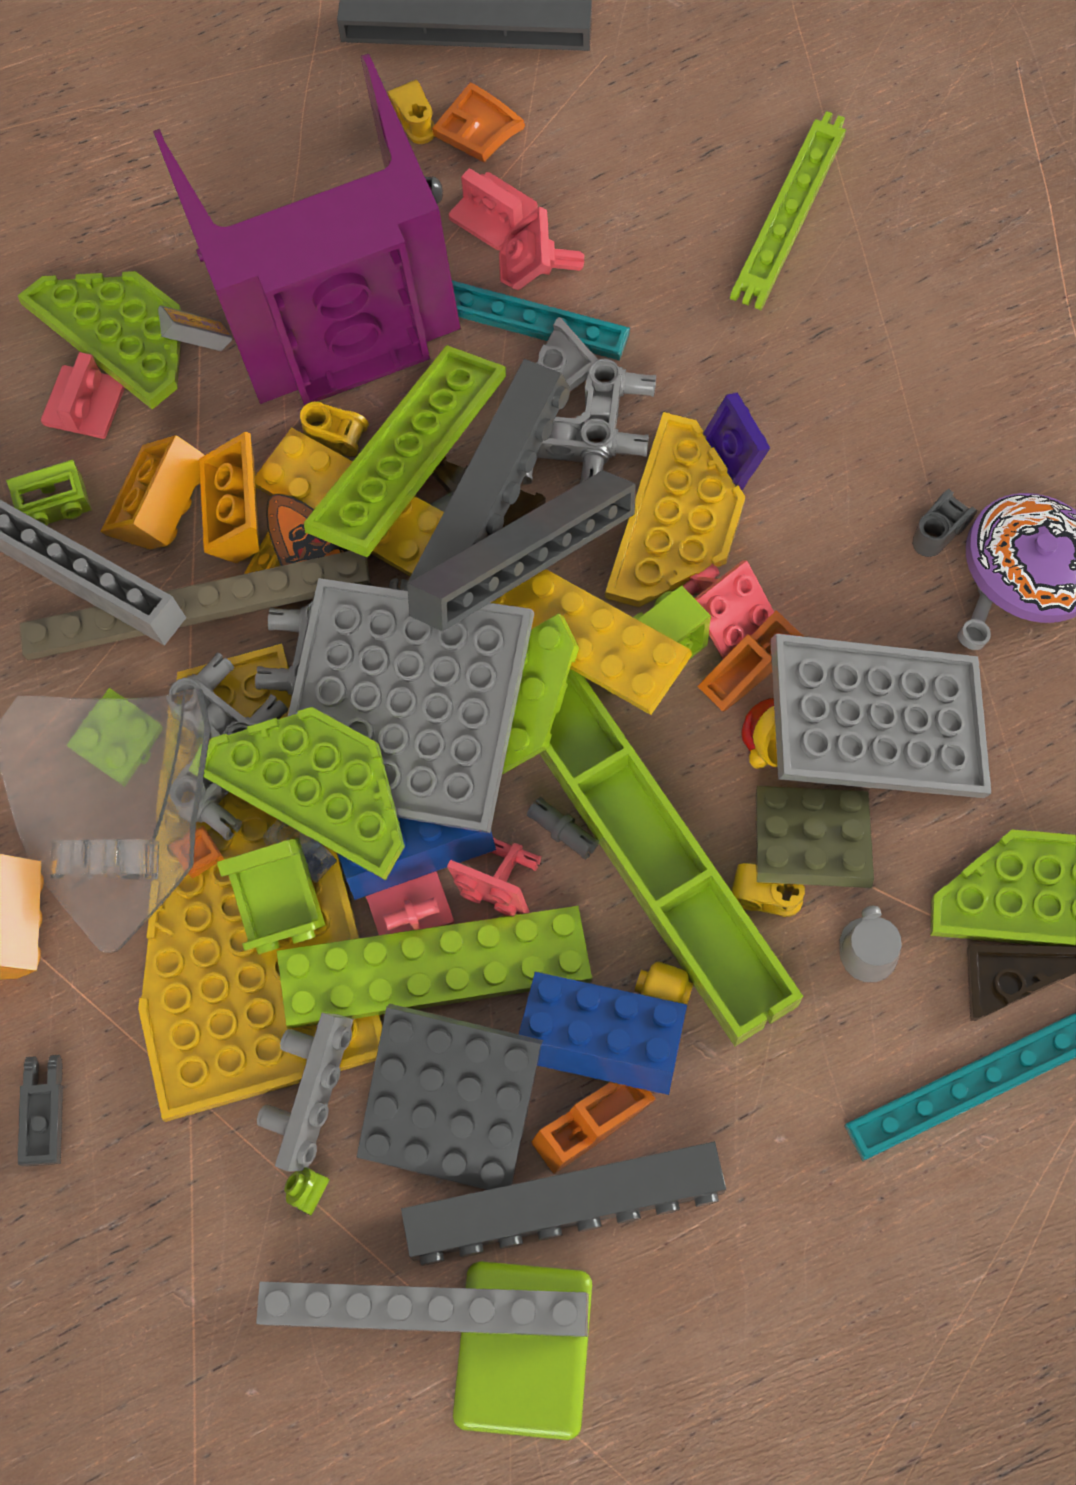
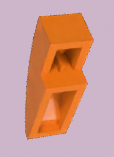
M776 610L751 636L747 634L697 687L724 712L772 673L771 638L775 634L805 636Z
M609 1082L576 1103L569 1112L539 1130L531 1143L552 1173L555 1174L602 1142L656 1099L648 1090Z

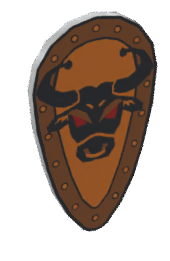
M274 494L267 501L266 520L270 539L281 566L350 551L305 533L304 522L314 509L293 497Z

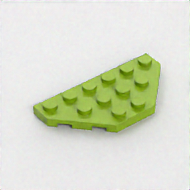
M136 271L122 272L120 277H104L103 273L76 274L75 279L58 280L56 275L42 276L17 295L21 305L82 353L91 354L97 366L151 409H154L178 389L181 341L161 336L158 308L161 305L181 311L180 305Z
M559 613L531 629L502 775L548 749L552 734H550L556 712L559 713L568 686L566 680L571 663L575 662L579 646L564 616Z
M313 707L299 710L297 714L285 718H274L248 726L246 730L230 735L222 734L211 738L192 771L382 879H387L405 845L380 747L377 742Z
M1010 830L999 842L978 857L961 874L932 897L930 936L1041 946L1076 947V835Z

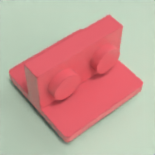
M469 168L461 176L463 198L449 212V220L494 249L501 250L508 231L536 210L538 204L535 200L492 173L478 174Z
M79 352L73 367L67 365L61 367L41 417V422L47 427L105 439L125 387L110 375L101 373L91 354Z

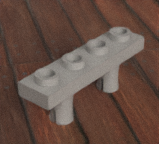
M321 1013L314 1037L293 1029H288L283 1034L280 1042L281 1050L307 1059L291 1113L266 1104L262 1106L257 1116L258 1126L284 1136L275 1167L285 1171H303L304 1167L309 1168V1165L313 1162L317 1152L316 1141L320 1128L328 1117L329 1109L327 1105L331 1092L340 1077L339 1066L344 1050L351 1041V1027L354 1019L338 1014Z

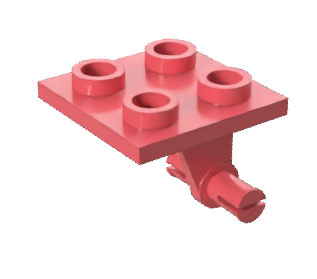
M747 560L741 561L720 579H715L720 573L718 568L711 564L705 570L691 576L689 581L682 585L691 595L699 594L695 600L711 615L709 636L722 659L747 634L751 636L774 613Z
M493 838L496 850L489 853L505 858L493 877L455 861H449L447 867L454 879V883L459 891H461L460 895L465 899L480 904L482 900L494 904V909L506 916L514 917L515 914L519 915L530 912L520 887L507 883V880L517 863L536 871L541 862L540 855L538 856L523 850V846L518 843L510 845Z
M437 871L366 896L379 935L452 925L455 923Z

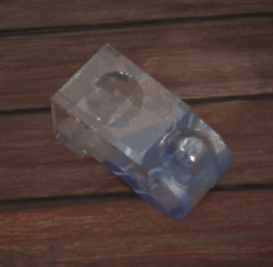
M277 820L263 835L265 844L270 846L286 840L299 838L312 882L316 884L337 862L336 859L319 842Z

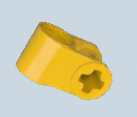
M415 79L387 91L397 117L409 139L416 144H425L433 140L432 127L434 122L431 119L432 108L418 80Z
M310 402L300 412L303 434L342 455L349 457L357 455L359 439L362 432L367 431L369 427V422L365 417L356 412L345 411L321 402ZM313 422H323L321 425L318 426L311 425Z
M741 863L737 866L731 891L743 909L766 912L782 917L794 916L801 910L805 896L804 885L757 882L755 864ZM784 890L792 892L790 901L782 899Z

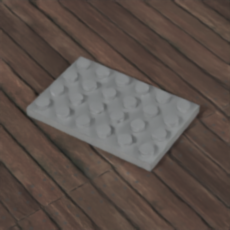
M775 634L771 638L778 779L986 798L992 794L978 656L785 634Z

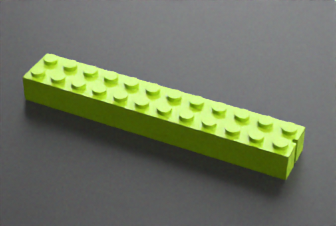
M570 669L566 680L568 686L559 713L556 712L550 731L552 737L548 749L541 752L540 756L594 837L599 840L600 846L682 969L688 973L690 981L694 983V987L734 1047L764 1029L767 1021L769 1024H772L797 1008L803 995L585 677Z

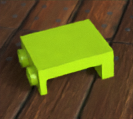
M299 838L286 840L217 862L221 877L229 875L248 939L247 942L242 943L244 951L255 947L258 954L280 948L279 940L292 937L293 944L316 937L314 930L325 926Z

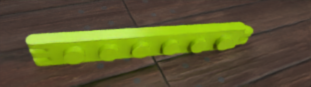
M826 111L822 120H814L730 294L731 300L737 301L741 291H743L745 295L742 304L749 306L753 297L756 296L758 298L755 302V309L762 310L844 139L846 129L842 128L845 117L838 115L833 125L830 124L833 113Z

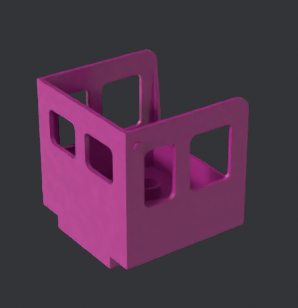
M368 53L361 55V62L385 169L234 225L220 227L213 223L165 143L160 128L153 131L199 247L196 249L200 262L204 261L260 404L297 390L304 406L310 402H318L430 360L427 342L461 329L438 205Z

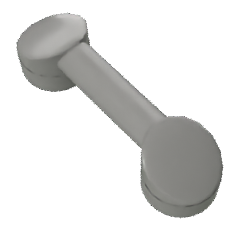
M979 587L978 592L980 596L971 620H968L957 634L959 642L971 650H981L991 637L990 629L985 624L993 602Z

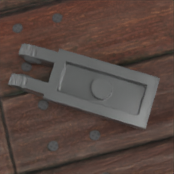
M50 1055L47 1065V1084L37 1085L39 1081V1063L36 1056L26 1057L23 1086H20L17 1162L22 1167L61 1164L63 1086L61 1082L63 1068L60 1055Z

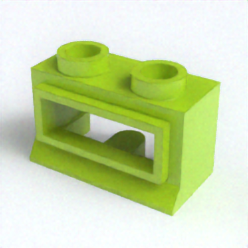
M74 460L6 480L14 508L46 526L49 523L62 519H74L82 513L92 511L82 475ZM70 479L72 490L23 504L25 503L24 493L41 489L42 493L49 494L55 491L54 484Z

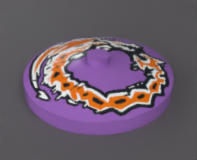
M1033 493L1007 495L987 505L972 524L966 540L967 564L973 579L981 591L1006 612L1029 621L1054 623L1076 617V510L1057 499Z

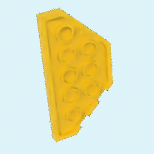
M663 412L635 498V515L628 519L605 591L606 599L640 607L660 597L663 593L672 591L685 584L691 576L700 573L711 564L718 568L727 563L745 503V495L739 486L735 487L733 480L727 473L726 465L715 448H711L697 420Z

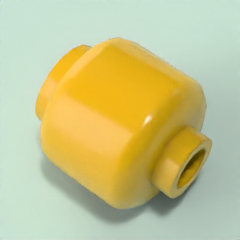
M655 962L651 965L649 971L641 969L634 991L645 996L688 1004L694 983L689 982V975L685 970L662 962Z

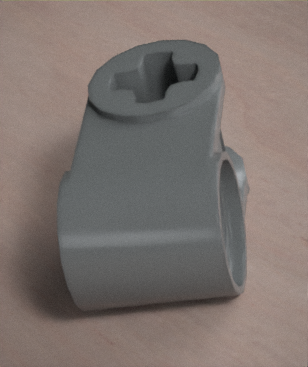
M947 489L920 519L912 541L915 551L925 557L938 555L956 535H959L970 524L977 513V509L974 507L968 508L953 496V491ZM926 532L933 533L937 537H931L927 535Z

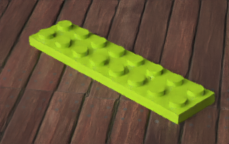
M446 345L305 520V533L368 557L505 379L506 366Z
M579 906L277 951L287 1029L318 1025L321 1013L338 1014L356 1019L385 1014L386 1007L389 1004L410 1009H421L530 992L535 972L586 983L592 980Z

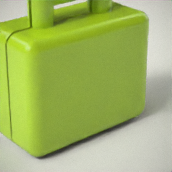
M484 1261L475 1262L469 1267L465 1287L469 1289L587 1292L589 1294V1335L592 1280L586 1272ZM461 1333L453 1407L454 1423L458 1428L467 1431L560 1440L574 1439L580 1433L582 1425L588 1337Z

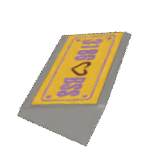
M161 305L158 308L162 337L222 351L232 341L231 334L220 320Z

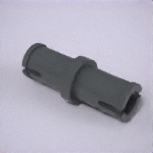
M542 797L536 799L538 805L533 802L527 812V816L548 830L553 840L556 842L562 841L581 855L583 859L589 858L590 854L588 851L592 854L597 848L599 840L575 824V818L571 815H563Z

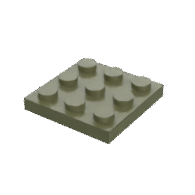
M757 786V882L872 888L874 870L868 791Z

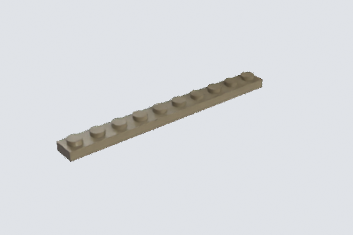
M347 551L165 592L173 596L186 616V619L180 626L184 627L313 599L318 578L371 586L367 557ZM98 607L20 623L22 654L27 660L145 635Z

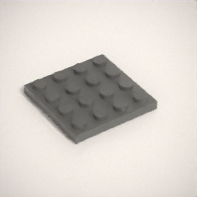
M389 1004L385 1011L357 1158L485 1190L512 1185L543 1040Z

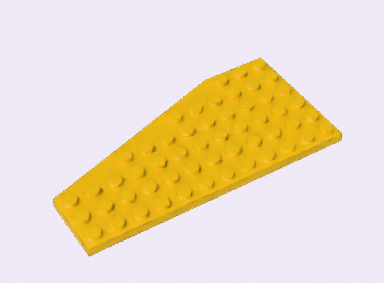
M282 644L227 658L233 664L234 669L213 690L219 698L243 717L251 718L272 694L277 698L276 701L280 700L288 708L287 713H284L281 718L288 717L292 696L287 691L258 690L255 687V676L258 666L289 669ZM207 664L177 672L176 681L187 678L192 674L197 675ZM187 696L181 704L187 705L192 703L196 696ZM174 707L169 764L165 774L160 817L161 833L156 876L152 885L146 937L148 945L143 988L138 1005L161 1117L165 1122L300 1083L307 1059L285 1052L280 1048L281 1038L288 1029L284 1012L277 951L359 938L337 852L231 792L219 803L236 819L242 821L238 832L229 827L234 834L230 840H225L222 835L206 822H196L183 814L173 799V786L191 764L195 765L211 739L200 730L195 732L177 714ZM192 792L187 795L185 803L195 802L199 798L200 792ZM201 826H204L224 857L223 860L295 838L300 839L301 845L314 842L328 857L334 860L313 882L325 926L314 930L316 937L293 944L292 937L279 940L280 948L258 954L256 947L244 951L242 943L247 942L248 939L229 875L221 877L218 865L215 864L192 879L171 845ZM380 1015L353 1020L351 1041L344 1050L339 1066L340 1071L376 1061L382 1031ZM318 1025L292 1029L314 1037Z

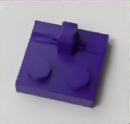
M738 392L727 394L703 432V435L711 448H715L726 465L727 473L733 480L735 487L739 486L743 490L749 478L754 474L770 450V446Z

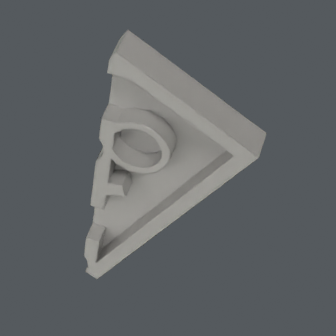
M559 317L553 325L554 330L547 344H543L536 363L562 373L570 387V392L587 379L591 365L598 359Z

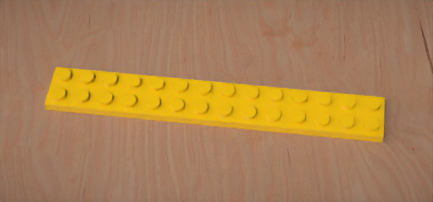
M291 427L256 474L255 485L256 488L270 496L274 494L290 496L315 509L353 461ZM414 496L371 554L411 577L444 512ZM547 569L491 602L532 609L534 611V618L531 629L558 613L563 615L579 646L576 660L571 663L570 669L652 715L692 656L689 648Z

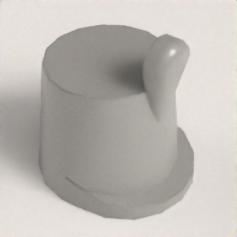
M868 906L863 909L862 917L851 921L843 929L839 939L840 959L845 970L852 977L863 982H878L886 979L895 970L902 947L898 929L890 921L880 917L882 914L878 906Z

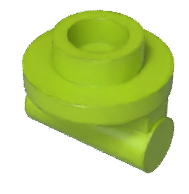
M304 1167L303 1171L293 1172L287 1179L284 1188L286 1202L312 1216L330 1179L315 1173L307 1167Z

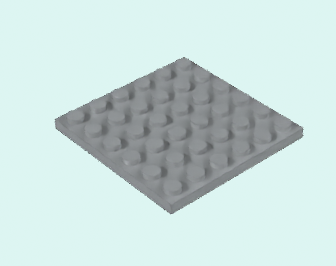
M318 578L288 716L297 714L299 710L313 707L377 742L380 747L398 818L490 833L534 611L529 608L489 603L442 632L409 616L408 591Z

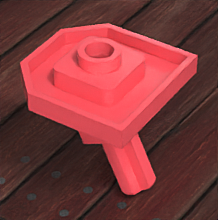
M538 207L508 231L499 252L500 281L519 291L540 274L550 275L552 268L582 270L584 254L581 251L554 248V241L550 240L548 236L547 210Z

